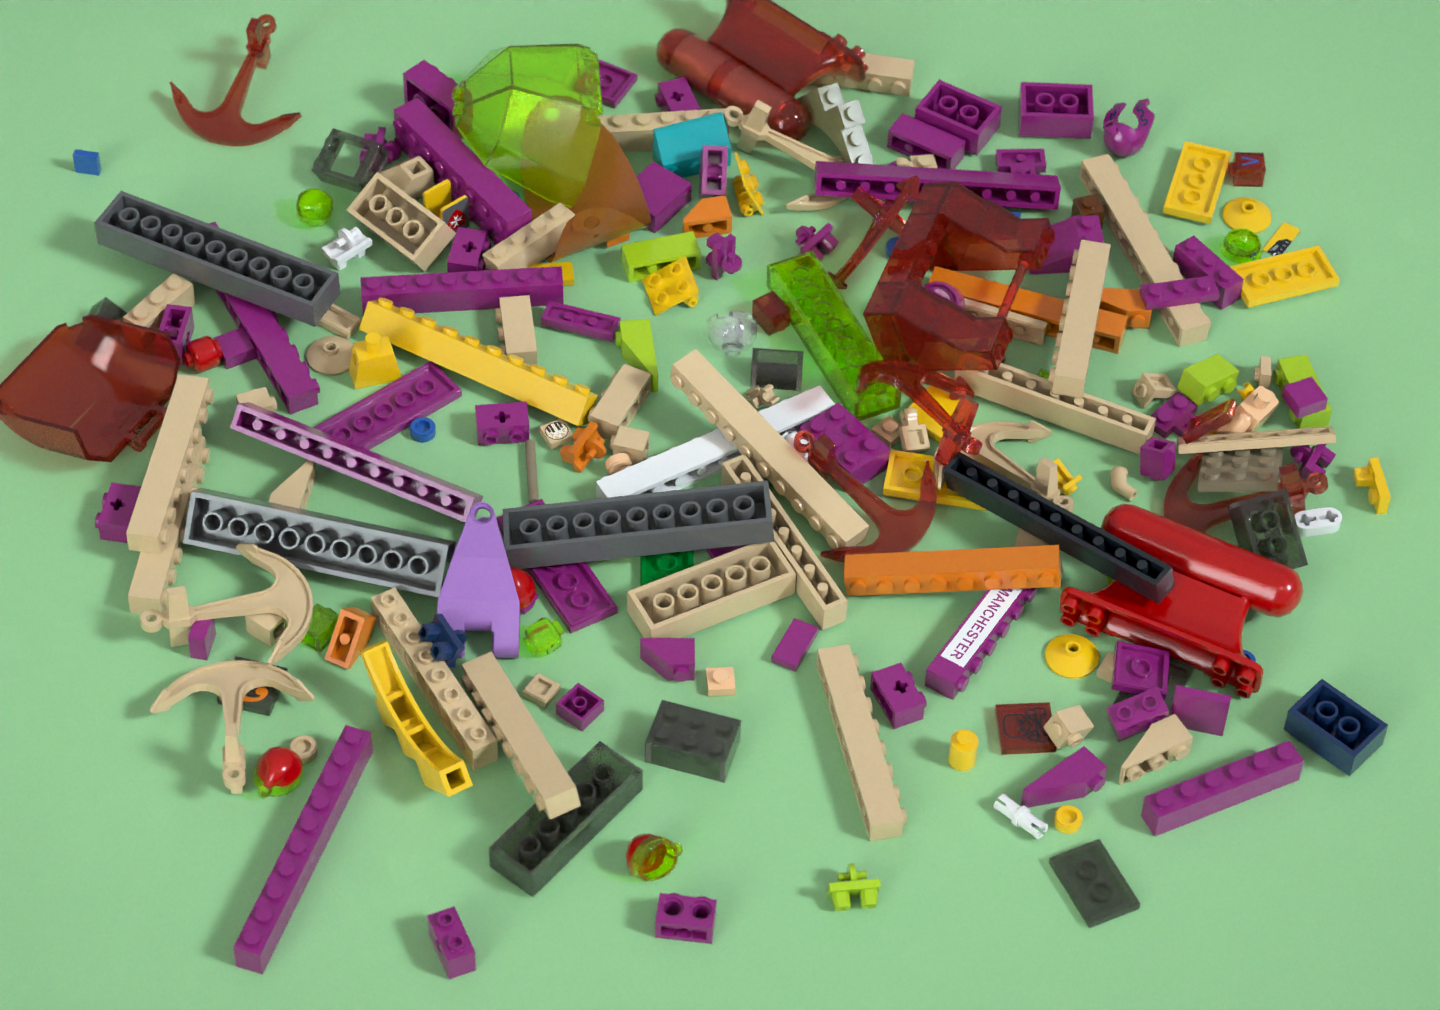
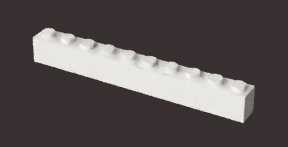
M819 385L805 390L794 397L784 399L773 406L763 408L758 412L782 436L785 432L790 434L796 431L799 433L801 425L834 406L835 403ZM717 428L708 434L695 437L687 443L672 447L666 452L651 456L645 461L628 466L610 476H604L596 481V499L680 490L721 472L723 462L738 457L741 453L732 442L724 438L722 431Z

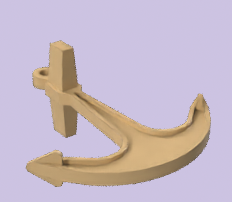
M757 100L751 113L748 115H743L742 110L736 106H729L724 111L725 124L731 127L739 126L741 131L736 148L748 154H751L757 141L765 140L815 170L816 161L845 163L842 155H827L770 129L767 119L772 107ZM813 193L787 203L786 208L797 212H802L803 210H823L839 205L849 197L821 196Z
M1034 420L1029 421V424L998 421L968 426L945 438L935 452L933 472L937 488L940 490L945 483L943 468L958 452H961L1072 513L1074 509V500L1069 496L1060 495L1057 464L1046 457L1038 460L1036 476L1033 477L994 445L1003 439H1028L1029 443H1034L1051 436L1050 429Z
M238 544L236 549L252 564L273 575L275 582L270 588L199 606L188 604L185 586L167 588L166 607L161 613L157 610L143 612L140 616L141 628L149 633L159 631L162 626L168 628L171 647L189 644L190 626L196 621L264 613L277 614L287 621L288 626L278 639L268 660V664L273 665L289 654L308 632L313 616V597L304 575L288 560L275 553L258 548L255 544Z
M245 660L224 661L202 666L175 680L168 688L162 690L151 706L150 712L153 714L168 712L171 706L198 691H208L218 695L222 701L225 721V746L222 747L223 783L226 788L231 789L232 794H241L242 786L246 782L244 771L246 769L245 748L240 744L243 699L250 690L263 686L274 687L295 697L297 701H313L314 695L299 679L273 665Z

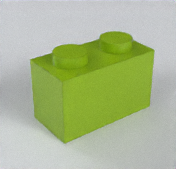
M1217 353L1185 368L1177 389L1196 405L1200 406L1208 401H1213L1216 397L1225 393H1230L1237 384L1236 379L1239 370Z

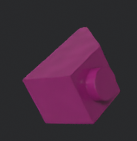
M640 638V659L666 680L679 682L695 681V638Z

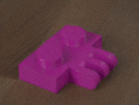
M996 149L997 172L1046 173L1044 149Z
M1177 392L1150 415L1156 418L1154 432L1164 439L1173 432L1180 437L1191 436L1197 429L1201 428V424H1204L1203 420L1195 415L1198 405L1180 392Z

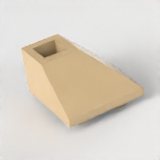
M421 156L408 158L378 172L414 200L422 197L424 191L434 186L433 170ZM375 174L368 176L367 182H369Z

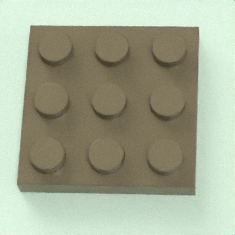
M1273 447L1204 452L1198 478V492L1278 491L1283 461V448Z

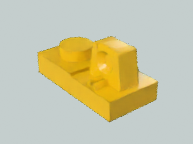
M1369 458L1367 466L1354 469L1353 478L1357 487H1369L1368 500L1370 504L1374 505L1376 514H1387L1391 498L1379 458Z

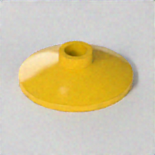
M1242 197L1233 199L1223 209V220L1226 225L1242 234L1263 232L1269 227L1272 219L1269 208L1261 201L1253 198Z
M1064 634L1055 637L1048 643L1045 650V661L1048 667L1057 675L1069 679H1079L1090 675L1096 669L1099 653L1096 646L1087 638L1076 634Z

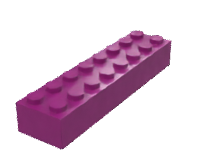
M418 97L394 109V141L401 148V151L409 158L421 156L432 168L433 180L436 185L448 179L451 182L452 202L463 195L468 197L469 221H473L479 227V230L487 231V236L493 241L494 245H497L532 221V210Z

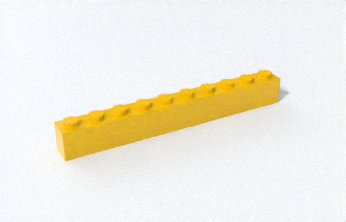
M380 297L378 300L368 301L359 330L366 333L376 332L380 337L387 336L390 343L522 402H527V404L576 426L588 424L589 411L595 405L598 396L590 392L589 387L582 384H571L567 382V377L559 374L551 375L546 373V369L536 364H531L530 366L523 363L524 359L519 356H507L501 353L502 349L496 346L482 345L476 337L457 334V329L449 326L441 327L432 318L418 317L414 315L415 311L412 309L393 306V302L389 299Z

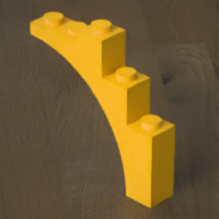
M383 640L359 651L377 697L375 703L383 724L395 730L404 755L416 761L424 785L447 797L473 786L464 760L455 755L443 743L419 709L402 677L388 642Z

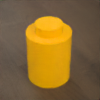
M961 729L952 734L948 762L953 769L968 771L974 767L978 749V737L974 732Z

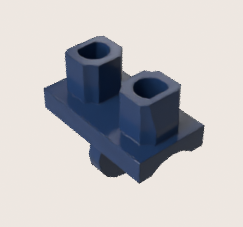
M435 614L432 622L422 624L418 632L422 642L431 641L433 643L430 651L435 661L444 660L449 668H455L457 657L465 649L463 644L466 642L467 636L464 631L453 630L443 614Z

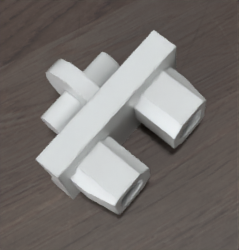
M358 227L350 231L342 228L338 231L337 239L322 247V254L330 260V264L340 271L347 267L346 264L349 259L353 257L361 258L366 255V249L373 245L372 239L364 236Z

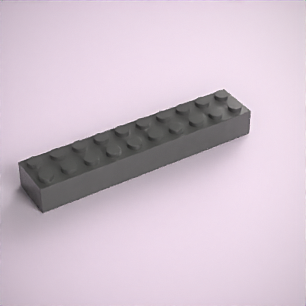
M123 191L119 192L94 222L97 243L314 327L340 295L338 272Z
M768 480L503 509L504 548L509 566L520 569L775 542Z
M205 488L191 491L183 543L241 556L243 555L236 549L238 544H255L258 548L285 558L297 568L391 588L395 587L396 589L439 598L456 545V541Z

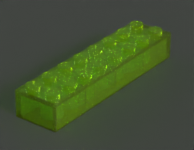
M813 250L768 264V289L777 303L787 309L785 310L781 307L843 407L859 421L900 408L901 385Z

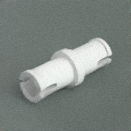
M1001 794L998 797L1006 806L996 800L994 803L995 810L1011 819V823L1015 827H1022L1036 839L1043 837V834L1035 827L1046 833L1048 824L1032 815L1028 807L1018 805L1007 797L1006 794Z

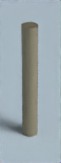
M534 440L525 441L529 504L539 500Z

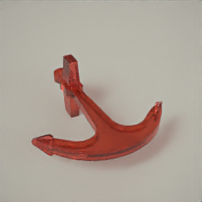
M264 14L258 19H250L246 29L248 41L246 49L248 54L224 101L215 110L208 112L198 111L191 105L185 94L173 82H169L173 100L181 119L199 137L225 146L253 145L271 139L287 130L301 118L300 112L282 114L260 124H251L241 117V111L256 65L258 68L266 69L271 58L269 47L271 42L270 34L275 32L277 27L275 18L272 15Z
M913 176L897 183V188L901 192L895 200L885 199L882 202L859 186L856 188L851 198L873 217L872 223L862 242L835 275L829 271L826 273L830 288L846 289L848 287L844 281L866 257L887 228L907 240L912 235L914 228L900 217L898 213L909 198L913 200L919 198L920 179L918 176Z
M876 360L862 366L856 380V395L860 396L861 393L868 390L872 383L875 382L890 384L906 394L942 426L944 433L935 460L940 465H943V468L961 450L970 455L979 454L983 445L981 441L971 437L972 433L970 432L979 404L973 399L975 392L963 377L959 376L954 380L932 369L896 360ZM922 384L931 385L949 392L951 400L960 399L951 416Z
M806 430L797 432L793 442L794 448L800 453H808L807 461L809 465L824 480L831 475L871 518L879 532L876 541L870 545L826 550L821 552V557L845 563V555L909 552L918 545L930 528L936 509V487L929 460H925L917 505L908 510H897L890 507L838 465L837 456L835 455L836 444L823 433L815 442L814 435ZM802 439L807 440L808 443H807V444H802V443L800 442V440H802Z
M1197 453L1188 460L1171 481L1164 500V517L1205 533L1214 525L1280 502L1285 504L1289 518H1292L1297 512L1306 510L1305 499L1309 492L1318 495L1328 489V480L1322 472H1313L1306 480L1300 478L1296 463L1279 467L1280 483L1278 491H1262L1215 503L1197 504L1192 502L1187 496V492L1197 475L1203 453Z

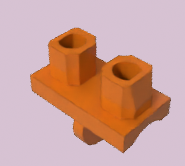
M590 422L585 429L577 428L572 437L574 444L572 446L564 445L560 450L563 462L571 463L575 472L581 473L590 460L593 458L601 459L606 454V448L603 445L605 440L599 435L596 422Z

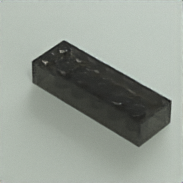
M601 741L567 772L576 786L581 804L580 807L549 819L544 810L539 811L536 804H534L489 847L490 867L531 897H534L643 790V770Z

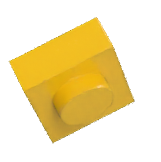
M1057 458L1053 462L1057 464L1058 489L1060 490V495L1063 493L1065 496H1068L1078 489L1076 483L1083 478L1080 474L1073 478L1061 460Z

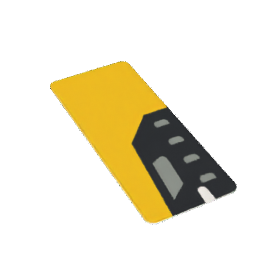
M1284 222L1264 246L1263 251L1274 256L1283 254L1301 230Z

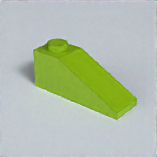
M650 319L619 321V331H615L616 347L621 346L622 357L630 366L652 374L651 391L658 392V369Z

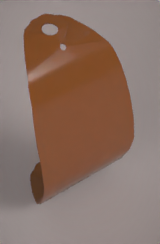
M552 97L538 102L535 109L528 115L522 141L521 174L526 203L532 210V221L558 203L563 204L575 214L574 217L567 221L557 244L556 252L548 256L546 260L552 263L650 226V211L642 189L627 157L613 134L594 115L570 98ZM548 109H557L560 112V118L554 122L548 121L545 117ZM558 131L563 133L562 137L557 136Z

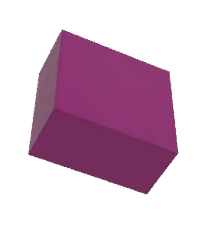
M243 327L213 338V340L217 339L223 352L221 360L226 369L256 359L255 347Z
M1312 376L1285 385L1281 396L1297 419L1325 410L1328 400Z
M214 619L200 620L192 624L188 635L191 658L208 660L216 637Z
M579 683L556 703V714L580 731H583L604 711V700Z

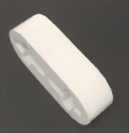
M1332 507L1300 511L1293 518L1292 530L1301 537L1332 534L1339 530L1342 514Z

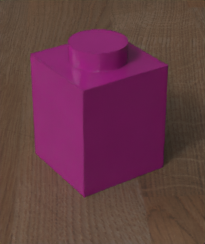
M1151 437L1140 447V475L1150 477L1156 481L1165 480L1175 470L1176 442Z

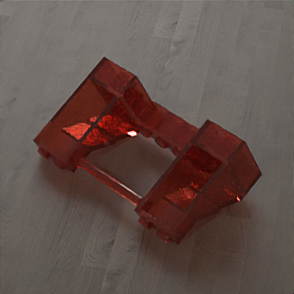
M958 182L924 183L863 313L884 370H998L1001 361L1005 358L1007 347L1013 339V331L1009 327L1006 318L1027 270L1042 268L1045 259L1048 258L1051 244L1055 241V230L1051 228L1049 218L1020 219L992 200H985ZM935 266L952 271L1016 270L996 317H976L949 299L941 298L921 286L928 270L933 272Z

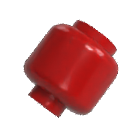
M203 336L188 342L183 358L188 368L192 367L196 372L202 373L218 367L220 359L223 358V352L217 339L213 340L209 336Z

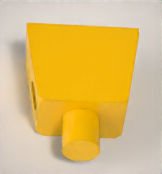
M370 332L365 336L364 341L353 344L349 373L355 390L394 382L402 377L389 337H380L378 333Z

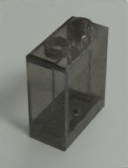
M333 128L330 135L326 138L319 156L314 161L312 172L323 182L360 193L376 172L381 173L390 153L379 142ZM344 143L367 150L354 178L331 171Z

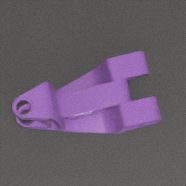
M478 502L473 505L469 512L438 598L437 614H443L453 630H462L465 634L466 631L492 632V653L495 658H519V598L494 510L490 504ZM479 509H486L490 513L489 518L481 517L476 520L474 516ZM465 649L458 657H465Z

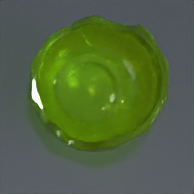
M306 189L298 196L296 216L304 225L321 227L330 221L333 213V199L326 191L321 189Z

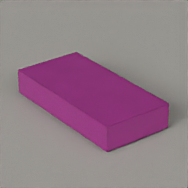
M794 618L774 651L771 662L796 672L815 640L819 627Z

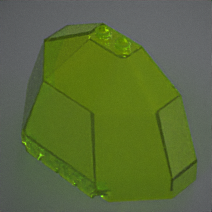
M577 43L518 45L491 50L461 81L460 85L454 87L452 99L455 101L453 115H455L457 129L485 167L550 202L561 203L570 208L573 207L586 184L601 128V120L597 117L603 113L598 54L591 51L590 47Z

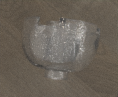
M729 311V316L718 318V313L714 314L707 320L708 338L712 346L720 352H724L727 356H738L740 352L746 351L753 345L757 337V319L753 320V315L750 313Z

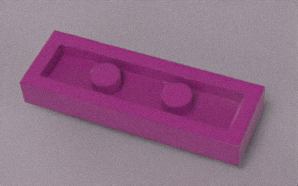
M1213 275L1140 285L1139 291L1146 310L1219 300L1220 295Z
M548 301L541 317V325L609 342L614 341L615 331L619 330V321H621L619 317L553 301Z

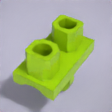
M854 863L848 864V872L838 873V881L846 882L829 883L827 898L832 899L836 912L850 910V896L860 895L861 909L876 908L878 893L881 888L880 879L859 880L867 879L866 870L856 871Z

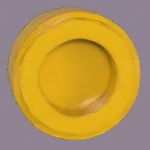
M1061 806L1055 812L1054 825L1062 833H1075L1081 828L1082 813L1074 806Z

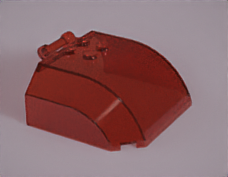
M90 314L82 317L83 322L70 327H68L67 323L57 325L0 384V419L20 437L40 448L84 460L112 462L126 446H131L134 450L142 452L147 446V441L162 426L167 407H164V405L171 398L177 379L180 358L170 334L166 331ZM153 417H155L151 421V423L139 435H137L149 423V421Z

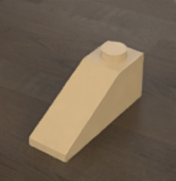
M307 460L271 493L268 502L305 510L317 476L316 462Z

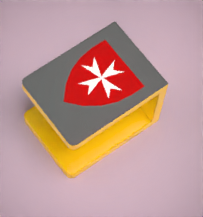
M448 179L423 192V206L444 221L455 233L458 227H469L468 197L463 195L452 202L451 182Z

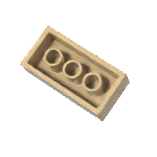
M376 172L346 210L358 222L424 272H426L456 234L444 221L378 172Z

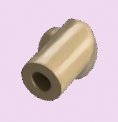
M1116 466L1110 472L1111 488L1132 501L1136 497L1138 490L1127 484V469L1123 466Z

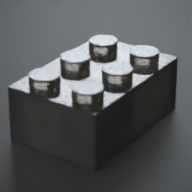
M1287 488L1227 504L1239 547L1289 566L1292 569L1308 565Z
M662 700L645 742V762L725 783L740 742L741 720Z

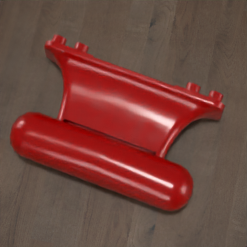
M1123 503L1111 508L1104 516L1100 528L1171 566L1175 587L1160 604L1153 602L1115 580L1100 590L1093 592L1066 587L1060 595L1061 622L1069 627H1074L1076 622L1086 626L1085 631L1094 637H1099L1102 632L1136 645L1170 651V659L1202 671L1205 675L1211 677L1210 683L1215 687L1224 688L1227 683L1236 687L1235 693L1238 696L1246 699L1250 698L1252 693H1257L1262 686L1264 671L1261 665L1248 659L1243 652L1242 631L1249 609H1252L1264 615L1277 618L1291 614L1299 605L1303 594L1302 582L1298 573L1289 566L1138 506Z

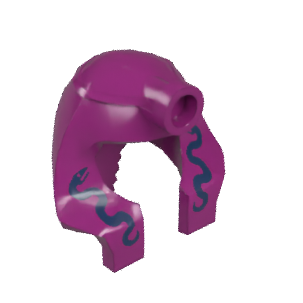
M1149 99L1139 100L1133 108V113L1138 118V127L1136 129L1124 123H1118L1119 115L1127 105L1125 102L1116 103L1106 113L1103 120L1104 144L1110 152L1119 157L1126 158L1138 153L1143 148L1155 119V114L1148 109Z

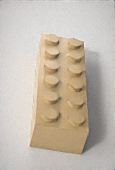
M775 542L750 544L627 591V612L643 638H683L795 594L796 573Z

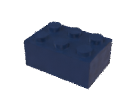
M1321 679L1288 710L1284 730L1350 777L1383 745L1388 724L1324 679Z

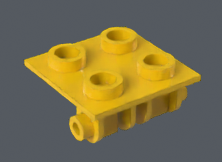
M735 152L741 175H737L734 178L733 186L740 211L745 216H751L756 211H759L764 216L762 205L765 202L760 191L756 189L760 187L755 174L750 175L751 170L746 159L741 160L738 153Z
M686 256L642 279L656 316L681 302H684L689 307H694L698 304L699 297L697 294L700 292Z

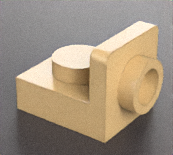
M1142 373L1131 390V393L1142 408H1147L1153 398L1170 399L1178 392L1166 374Z

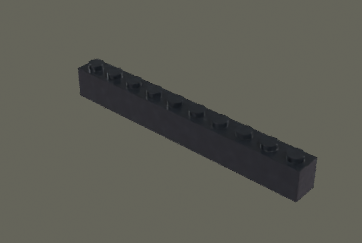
M958 452L943 468L948 489L1050 545H1059V549L1153 602L1160 604L1175 587L1173 569L1168 564L967 455Z

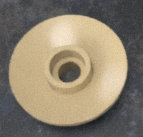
M339 336L320 338L309 346L306 353L307 363L312 370L322 375L335 376L349 371L353 343Z

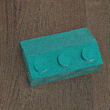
M722 112L653 129V162L681 178L700 174V149L703 145L728 146L727 166H731V145Z

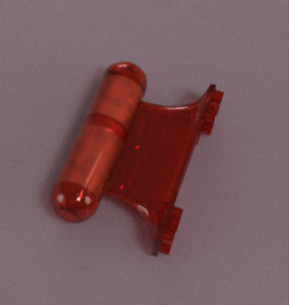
M726 0L722 20L707 40L691 30L682 27L674 28L663 34L657 43L656 50L657 61L665 71L676 78L685 77L691 88L722 108L736 106L742 110L743 115H748L751 113L757 100L771 106L772 108L767 119L770 129L796 141H800L806 136L811 122L809 110L801 101L794 97L798 92L820 78L833 75L844 76L860 84L866 79L865 72L868 70L867 64L862 61L866 54L861 47L855 45L852 49L846 46L847 40L842 35L836 34L832 38L771 0Z

